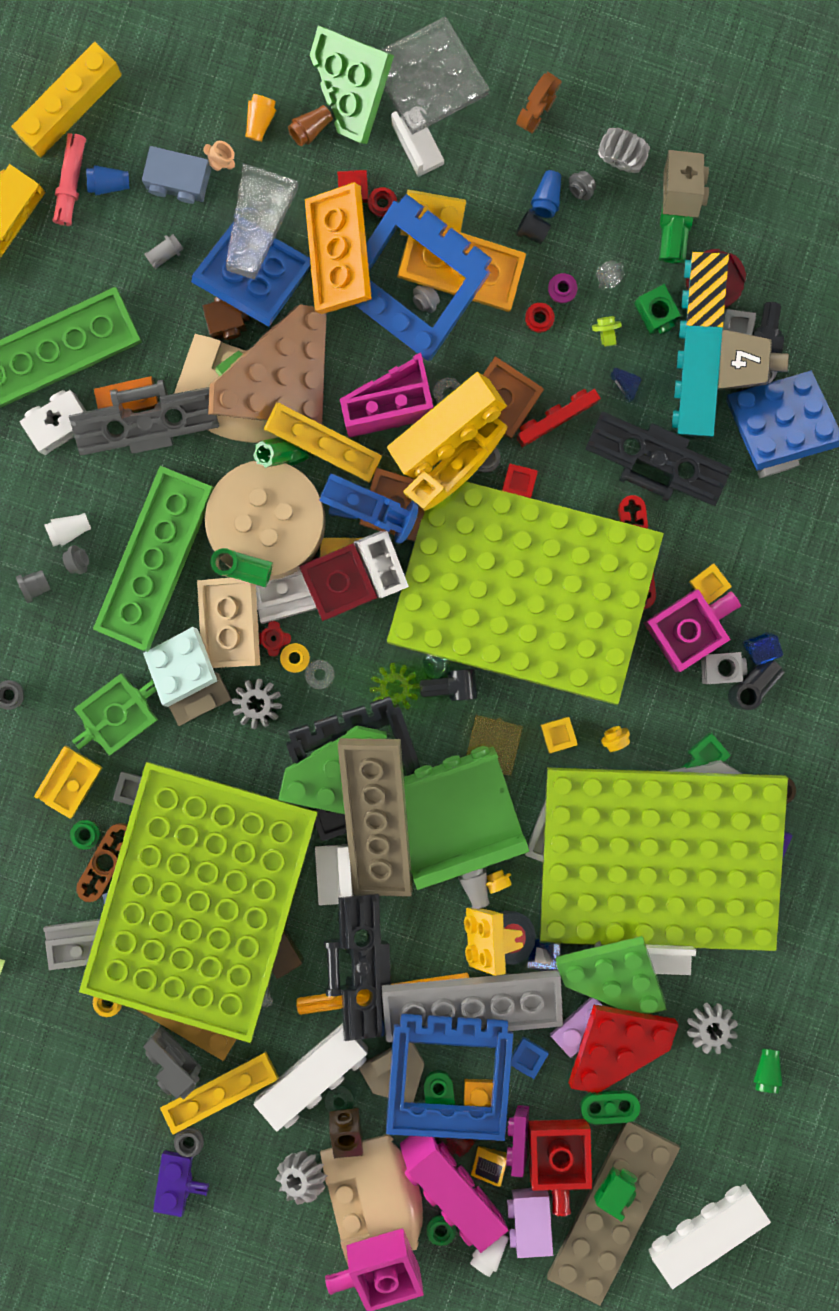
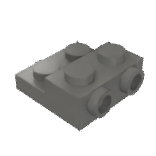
M160 1026L143 1046L146 1050L145 1054L153 1064H160L162 1066L156 1076L162 1091L167 1095L172 1094L176 1099L179 1096L185 1099L195 1089V1084L200 1080L197 1075L202 1067Z

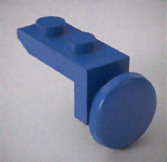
M331 473L319 499L320 502L367 521L388 532L390 529L396 531L394 538L396 543H403L407 539L418 515V504L414 501H411L406 509H404L396 501Z

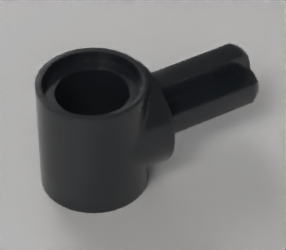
M766 302L763 307L761 326L753 331V336L771 339L772 353H782L784 334L778 330L781 304Z
M475 669L449 671L446 678L424 679L419 683L422 697L449 695L451 701L478 698Z

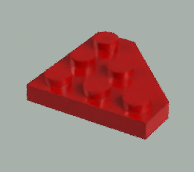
M594 1004L568 1083L571 1089L600 1093L667 1053L671 1049L679 1025L674 1018Z

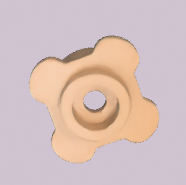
M216 141L213 146L210 144L204 146L203 151L208 155V161L214 170L220 171L222 168L232 170L235 167L233 160L234 151L229 144L224 141Z

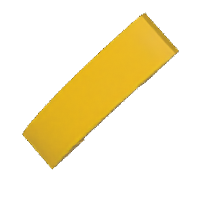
M498 418L490 423H486L478 430L474 438L460 444L452 456L442 460L429 474L423 471L403 493L424 511L439 504L462 486L485 462L508 428L507 425Z

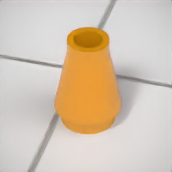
M253 94L252 100L248 101L246 138L262 142L263 136L276 112L274 108L276 101Z

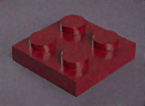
M354 543L299 566L322 621L377 598Z

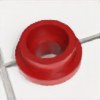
M377 188L369 195L368 207L375 216L383 218L393 201H397V197L389 188ZM380 199H385L388 201V205L381 208L377 205V202Z
M545 303L531 305L525 315L526 325L537 333L549 330L555 319L552 308ZM542 314L545 317V321L537 323L534 316Z

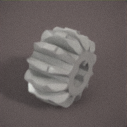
M609 128L600 142L598 155L604 162L611 164L612 167H616L620 171L639 173L649 156L650 146L644 139L639 138L637 134H633L628 130Z
M257 679L254 689L252 682L247 680L245 681V686L248 692L240 687L236 689L237 694L242 696V699L234 698L232 699V704H241V708L233 711V714L235 716L242 713L245 714L240 722L242 725H245L252 718L251 727L256 729L259 718L264 727L269 726L267 715L273 720L278 719L279 716L272 711V708L281 709L282 704L273 703V699L279 698L281 694L280 692L269 694L274 684L268 683L263 690V680ZM253 696L264 700L265 704L261 705L262 711L259 712L257 708L252 709L250 707V703L254 702L251 699Z
M704 1003L705 1012L703 1013L695 1008L693 1012L697 1019L688 1018L687 1021L693 1027L687 1031L688 1036L694 1038L692 1044L696 1048L702 1046V1050L706 1054L711 1051L712 1047L716 1054H720L721 1045L723 1044L726 1048L730 1049L732 1045L728 1038L736 1039L738 1036L736 1032L731 1030L738 1026L736 1020L730 1019L733 1013L729 1009L723 1011L722 1005L716 1003L713 1010L708 1003ZM712 1023H715L718 1029L716 1032L712 1030V1034H710L707 1027L709 1025L713 1027Z
M300 1151L297 1154L291 1153L277 1167L280 1174L277 1175L275 1180L282 1184L278 1192L285 1191L287 1193V1201L294 1199L297 1205L305 1202L308 1203L314 1201L325 1188L323 1182L328 1175L321 1172L324 1164H317L315 1162L316 1154L308 1156L306 1151Z

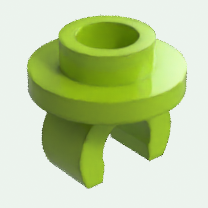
M614 316L598 318V324L592 325V331H600L602 345L604 344V347L616 345L614 329L622 327L621 321H615Z

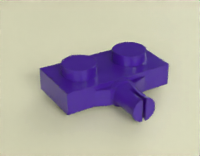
M166 1150L162 1153L153 1212L182 1217L185 1212L186 1199L190 1193L207 1196L209 1183L192 1180L191 1166L193 1157H184L177 1152Z

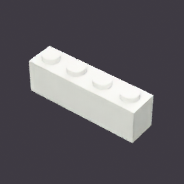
M342 1023L282 1074L277 1081L256 1097L253 1105L276 1132L283 1126L286 1129L299 1119L298 1113L305 1107L308 1109L313 1108L322 1099L321 1093L328 1087L331 1090L335 1089L344 1080L342 1075L349 1069L357 1070L366 1062L367 1058L365 1056L367 1055L368 1047L361 1039L344 1041Z
M746 1184L741 1187L735 1186L727 1191L725 1197L719 1202L706 1205L701 1210V1214L692 1220L686 1219L677 1226L676 1231L668 1236L664 1235L657 1238L648 1250L652 1260L670 1287L674 1289L771 1222Z

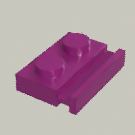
M517 1105L514 1118L509 1117L508 1136H513V1147H508L506 1165L512 1166L511 1176L515 1177L524 1176L527 1164L529 1106Z

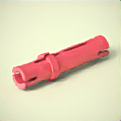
M72 133L67 134L59 187L55 189L57 200L52 221L63 226L64 222H66V226L72 225L74 204L79 198L77 186L86 138L79 134H74V138Z

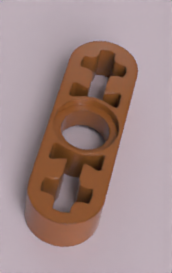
M117 823L107 830L77 883L76 891L79 898L83 901L94 902L106 891L112 880L119 855L116 851H120L123 841L118 844L115 849L116 851L105 848V845L113 846L116 840L113 832H119L120 830L126 832L128 824ZM108 854L112 857L114 863L110 870L105 871L98 866L100 855ZM96 874L106 877L105 881L103 878H100L95 884L98 893L93 892L90 895L86 893L87 887L84 884L92 882Z

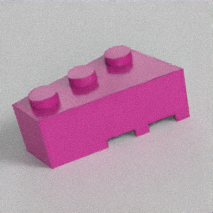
M421 352L413 356V359L400 367L392 368L388 374L374 382H368L340 399L349 438L414 424L434 408Z

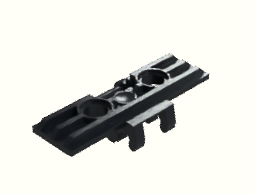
M603 411L585 450L623 466L624 469L619 481L623 483L628 481L660 495L662 500L668 502L675 489L715 507L732 468L687 449L686 447L690 440L653 423H650L646 431ZM627 439L638 441L640 447L636 455H629L624 451L623 444ZM686 462L692 465L694 474L690 479H683L679 476L678 466L681 463ZM635 463L641 465L645 463L663 471V474L669 477L670 480L666 486L631 469Z
M379 894L338 897L340 938L324 941V948H327L328 966L326 996H342L344 1041L385 1036L382 986L391 985L389 943L381 940ZM364 929L367 932V941L355 943V933ZM339 948L345 949L346 953L351 955L352 976H347L346 984L341 986ZM362 989H368L370 993L368 1002L364 1005H359L356 1001L358 992Z

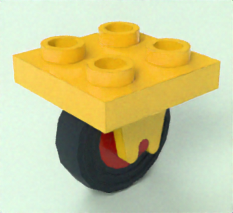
M466 908L464 928L467 933L468 946L466 947L465 955L469 967L495 976L506 974L505 964L514 965L520 963L531 954L535 946L536 934L533 924L526 916L516 911L506 910L498 913L483 908Z

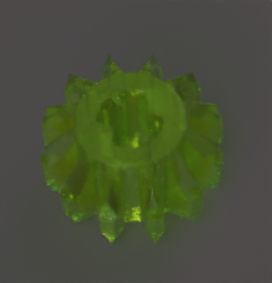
M391 663V674L389 675L383 666L380 667L379 671L384 678L372 676L371 679L374 682L380 683V687H371L370 692L380 691L381 695L373 701L390 696L394 705L402 701L404 707L409 709L411 706L405 698L408 696L412 700L418 699V696L410 693L409 689L420 688L419 683L409 684L408 682L416 677L415 672L410 673L405 678L403 674L407 670L406 665H402L398 674L396 673L395 663ZM395 680H399L402 683L400 687L403 686V692L391 696L388 694L390 689H386L387 683H394Z

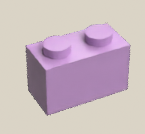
M532 1188L512 1189V1199L507 1200L508 1218H514V1229H509L510 1248H516L517 1258L553 1256L548 1190L532 1191Z

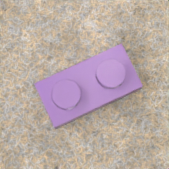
M590 997L563 1021V1026L557 1027L550 1033L551 1037L570 1058L579 1051L593 1005L603 1006L597 999Z

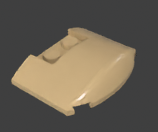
M195 334L174 394L209 387L210 383L219 376L215 372L216 366L238 350L242 354L246 351L225 344L220 340ZM217 416L219 428L208 430L224 438L249 443H259L262 440L277 438V436L263 430L267 421Z
M388 1134L363 1140V1156L334 1159L332 1148L320 1151L322 1164H324L323 1171L324 1174L328 1175L325 1181L328 1186L347 1265L346 1245L401 1228L404 1229L412 1250H417L419 1244L418 1239L423 1224L419 1184L414 1186L405 1175L407 1167L402 1151L391 1142L394 1138Z

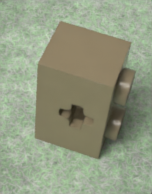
M668 151L663 173V214L699 217L701 205H707L709 187H704L707 184L709 167L704 166V154Z

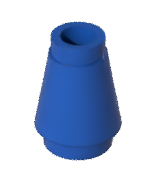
M94 165V168H86L88 193H95L96 196L129 189L128 171Z
M552 170L544 173L531 200L532 210L535 211L534 214L537 216L552 218L555 216V212L559 211L562 178L560 173Z

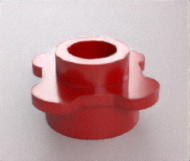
M276 621L269 622L268 627L262 633H259V644H262L268 650L270 656L279 655L280 649L291 642V635L285 633ZM276 636V641L273 642L271 637Z

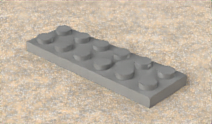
M559 970L382 986L387 1042H393L394 1024H400L401 1014L422 1015V1026H427L428 1015L452 1017V1028H456L457 1017L479 1018L482 1021L481 1029H485L486 1019L508 1020V1031L563 1026L561 976Z

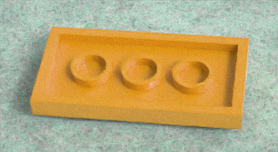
M354 182L305 199L315 312L325 314L371 300L361 186Z
M446 228V229H445V231H444L443 234H442L443 236L446 235V233L448 232L449 228ZM458 232L471 242L465 253L468 254L476 246L492 258L491 263L486 268L491 273L472 301L506 312L511 311L526 253ZM408 234L397 277L455 295L466 278Z

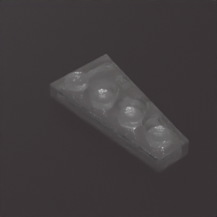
M243 163L233 231H231L226 261L227 271L255 280L298 190V181Z

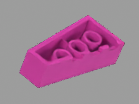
M408 1136L400 1143L407 1167L405 1175L414 1186L419 1184L424 1189L423 1194L433 1207L438 1205L442 1209L441 1214L451 1227L456 1225L461 1230L459 1234L469 1247L474 1245L482 1253L509 1231L503 1215L479 1186L473 1189L475 1184L462 1164L456 1168L457 1163L443 1141L437 1144L434 1137Z

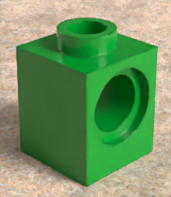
M665 284L639 296L634 303L650 335L657 331L661 335L675 328L674 322L681 316ZM653 306L662 307L665 310L666 316L664 318H656L652 314L651 308Z

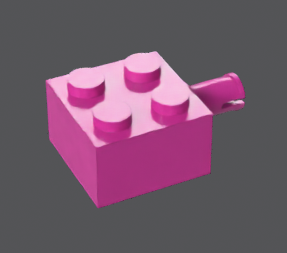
M698 589L691 591L643 623L673 670L681 672L731 640L719 620L740 608L741 604L731 591L709 605Z
M403 1228L346 1245L349 1269L325 1275V1282L330 1295L355 1287L366 1311L378 1310L424 1296L420 1267Z

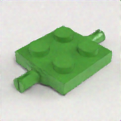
M121 673L74 708L83 720L86 729L76 738L72 739V742L77 744L76 747L80 750L91 740H94L101 744L108 755L111 756L158 721L146 700L157 691L155 686L152 687L155 685L153 679L141 689H137Z

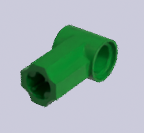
M663 205L660 216L662 237L659 260L671 264L684 263L688 245V231L691 230L693 217L663 214Z
M279 437L262 440L255 445V453L253 454L256 463L263 465L265 468L284 463L294 466L310 458L307 451Z
M228 548L216 550L210 562L212 569L222 576L265 588L270 580L273 562L235 552ZM226 554L231 555L233 566L229 570H221L219 567L220 558Z

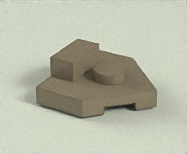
M214 672L217 682L169 706L178 726L232 700L219 673Z
M414 1043L408 1044L404 1102L410 1103L414 1102L424 1067V1061ZM392 1047L367 1060L359 1067L372 1093L387 1098L389 1094Z

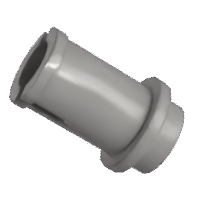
M174 234L169 237L167 235L164 236L165 240L144 254L155 270L174 255H181L179 252L184 248Z

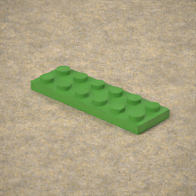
M113 287L0 340V408L142 343L117 287Z
M159 467L93 630L149 652L205 516L207 502L214 487L165 467Z

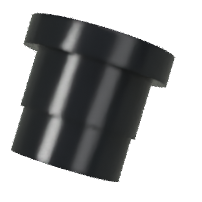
M529 208L521 220L515 235L520 238L524 236L541 245L550 230L551 224L534 215L535 211Z

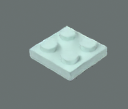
M191 627L150 649L149 652L143 653L163 706L169 707L217 682L197 628Z

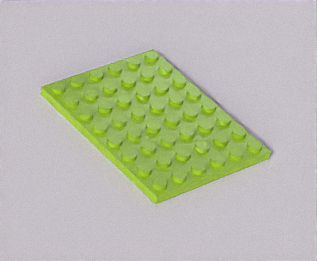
M465 482L442 502L426 510L423 519H421L405 575L409 587L401 590L387 643L618 706L664 533Z
M146 762L79 992L251 1043L318 811Z
M547 767L540 942L595 944L600 941L601 945H608L643 936L645 944L776 951L788 778L782 775Z

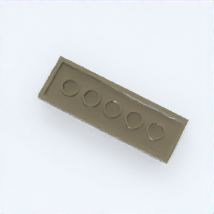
M340 738L338 754L353 895L379 894V896L411 897L413 884L401 739Z
M633 1121L623 1124L592 1185V1189H590L547 1273L548 1280L599 1306L601 1305L680 1150L678 1144ZM612 1166L619 1171L624 1168L638 1178L635 1183L636 1197L628 1208L624 1207L625 1218L622 1222L599 1208L594 1199L596 1191Z

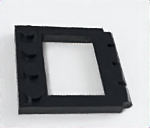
M390 696L370 702L373 713L368 714L365 705L342 712L345 721L343 723H339L336 714L314 721L316 729L314 733H311L308 724L288 730L291 740L286 742V746L293 764H297L307 758L306 753L337 740L357 725L371 729H379L390 725L395 739H401L402 761L407 776L414 774V771L421 767L400 705H393ZM309 807L311 810L318 811L315 826L321 842L347 833L345 814Z

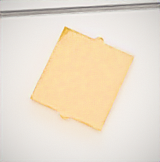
M476 715L466 756L470 755L471 751L481 746L490 748L494 746L502 773L511 776L523 726L503 722L501 718L495 720Z

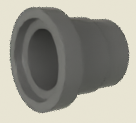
M42 570L23 577L21 574L16 576L27 604L33 602L32 598L51 590Z

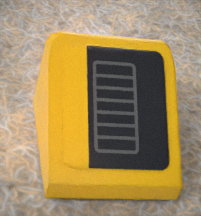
M478 1146L471 1176L501 1187L506 1168L507 1153Z

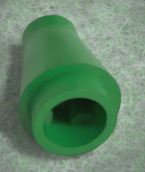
M762 1048V1055L753 1080L756 1083L755 1090L779 1094L780 1086H783L780 1051Z

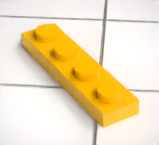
M277 402L263 429L366 482L371 481L382 458V455Z
M267 1052L194 1089L185 1099L179 1097L160 1107L174 1135L277 1081L279 1076Z

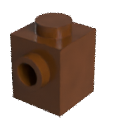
M216 297L214 302L202 305L209 334L213 339L224 337V340H232L240 337L241 332L247 331L245 322L250 321L249 315Z

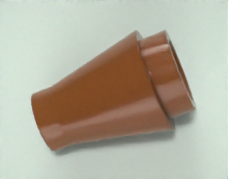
M322 105L318 109L293 118L292 123L288 126V131L299 146L309 145L325 126L333 120V117L327 107Z

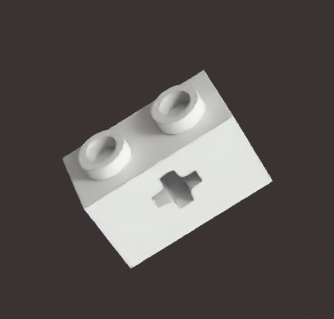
M71 390L57 392L50 398V403L42 408L36 406L25 413L26 418L19 421L38 452L44 455L74 438L69 415L87 412L76 394ZM54 415L59 416L58 426L52 424L54 422L52 418Z
M379 531L354 541L377 597L383 598L409 587L388 531Z

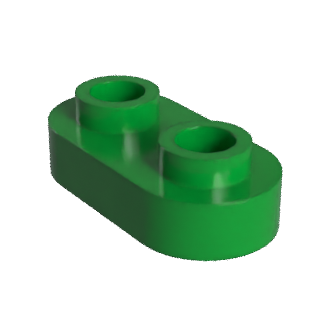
M442 1070L430 1072L424 1080L425 1103L455 1105L451 1076ZM440 1083L444 1086V1089L441 1092H436L433 1086Z
M627 1090L591 1092L581 1100L580 1110L583 1118L590 1124L629 1123L638 1117L640 1103L637 1097ZM628 1101L629 1106L626 1109L619 1108L620 1102ZM594 1102L600 1104L599 1109L596 1111L590 1110V1105Z

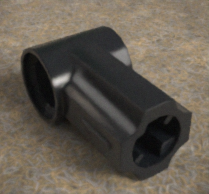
M763 656L743 678V682L731 687L728 693L729 703L736 709H756L761 704L762 697L785 673L782 667L768 656ZM744 689H747L750 694V700L746 704H743L740 699V694Z

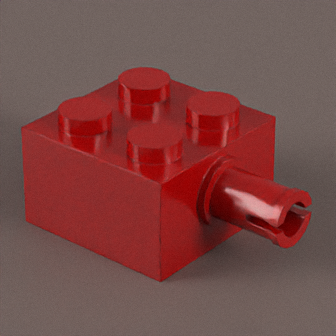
M585 1119L528 1121L532 1191L552 1190V1214L556 1216L570 1215V1190L592 1189L591 1129L589 1123Z

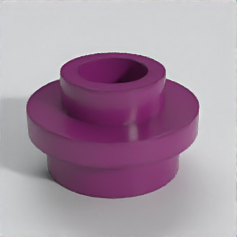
M566 273L555 275L548 285L550 297L555 302L562 304L573 300L578 290L576 280ZM565 283L568 286V291L560 292L558 285Z

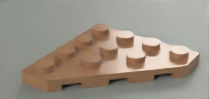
M306 305L295 306L288 312L286 317L266 332L253 347L232 363L230 368L210 383L208 415L268 421L277 402L322 424L326 313L319 314L315 312V307Z

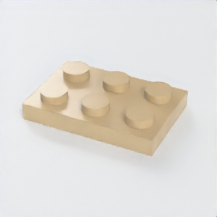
M234 578L197 580L200 636L212 667L260 665L256 585Z

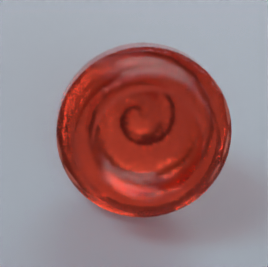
M446 1138L448 1141V1151L452 1155L457 1154L460 1158L476 1142V1139Z

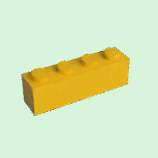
M94 42L11 127L19 138L41 158L122 76L116 62Z
M10 164L6 170L0 171V258L46 193L37 182Z
M476 372L389 444L387 449L403 474L416 479L423 471L429 474L432 471V467L438 462L452 456L460 444L474 438L478 430L486 423L496 420L507 405L491 381L479 372Z

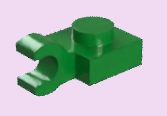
M708 733L688 751L693 759L681 768L686 767L685 769L706 765L709 762L718 760L724 762L731 755L712 733Z

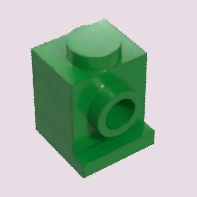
M612 1166L594 1195L596 1205L622 1222L625 1218L624 1207L628 1208L636 1197L635 1183L638 1178L624 1168L619 1171Z

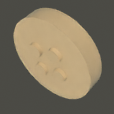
M252 461L228 472L213 489L205 511L206 533L214 551L228 548L235 552L273 562L270 580L280 579L299 571V566L310 562L319 550L325 533L326 519L324 506L319 501L320 496L314 485L296 468L286 463L265 468L263 465L257 464L256 461ZM226 554L220 558L229 568L233 566L231 555Z

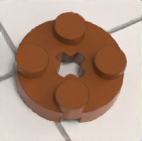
M547 71V74L545 73L540 78L528 97L527 110L522 108L516 125L532 134L535 132L542 119L540 116L543 111L548 112L557 97L555 94L562 83L558 77Z

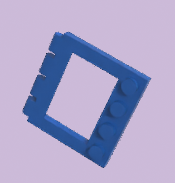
M406 194L400 202L393 201L366 243L369 271L399 227L466 279L433 328L371 280L372 299L354 305L416 353L421 352L425 360L431 361L491 272L486 268L491 263L492 258L476 246L468 254L465 253L471 242L452 228L443 236L442 234L447 224L429 210L419 218L424 207Z
M401 1014L400 1024H394L386 1134L505 1141L513 1032L508 1031V1020L486 1019V1027L481 1029V1019L457 1017L456 1028H452V1017L428 1015L427 1026H422V1015ZM421 1043L496 1048L491 1107L404 1102L408 1044Z

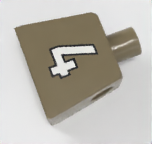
M728 330L722 331L718 385L720 390L769 384L770 371L788 372L789 354L772 353L771 339Z

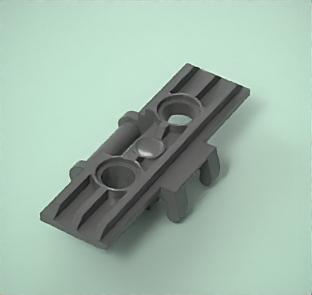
M158 380L157 384L119 392L117 389L110 390L113 406L69 415L80 456L130 446L132 454L173 445L174 436L219 428L217 415H208L209 387L168 395L164 380ZM160 396L161 402L155 404V408L149 411L134 414L132 409H123L122 403ZM170 409H177L182 413L183 417L179 422L172 423L168 421L166 412ZM111 421H119L124 426V431L121 434H112L108 431L107 424Z

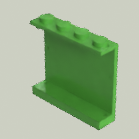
M486 746L475 748L471 751L470 755L461 758L458 755L451 756L443 760L441 765L431 767V765L422 766L416 769L414 774L404 777L411 872L417 890L530 852L494 746L490 748Z

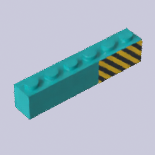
M692 252L691 260H685L684 278H690L689 290H683L682 308L687 309L686 321H680L679 338L685 339L684 351L678 350L677 368L682 369L681 381L676 380L674 398L680 399L679 410H673L672 428H677V435L714 436L729 254Z

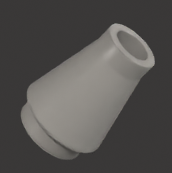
M481 868L458 876L473 909L484 908L490 904L488 888L486 886V869Z

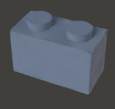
M150 146L142 182L146 189H149V193L159 197H166V194L177 196L178 200L189 204H194L195 201L204 202L211 166L208 159Z

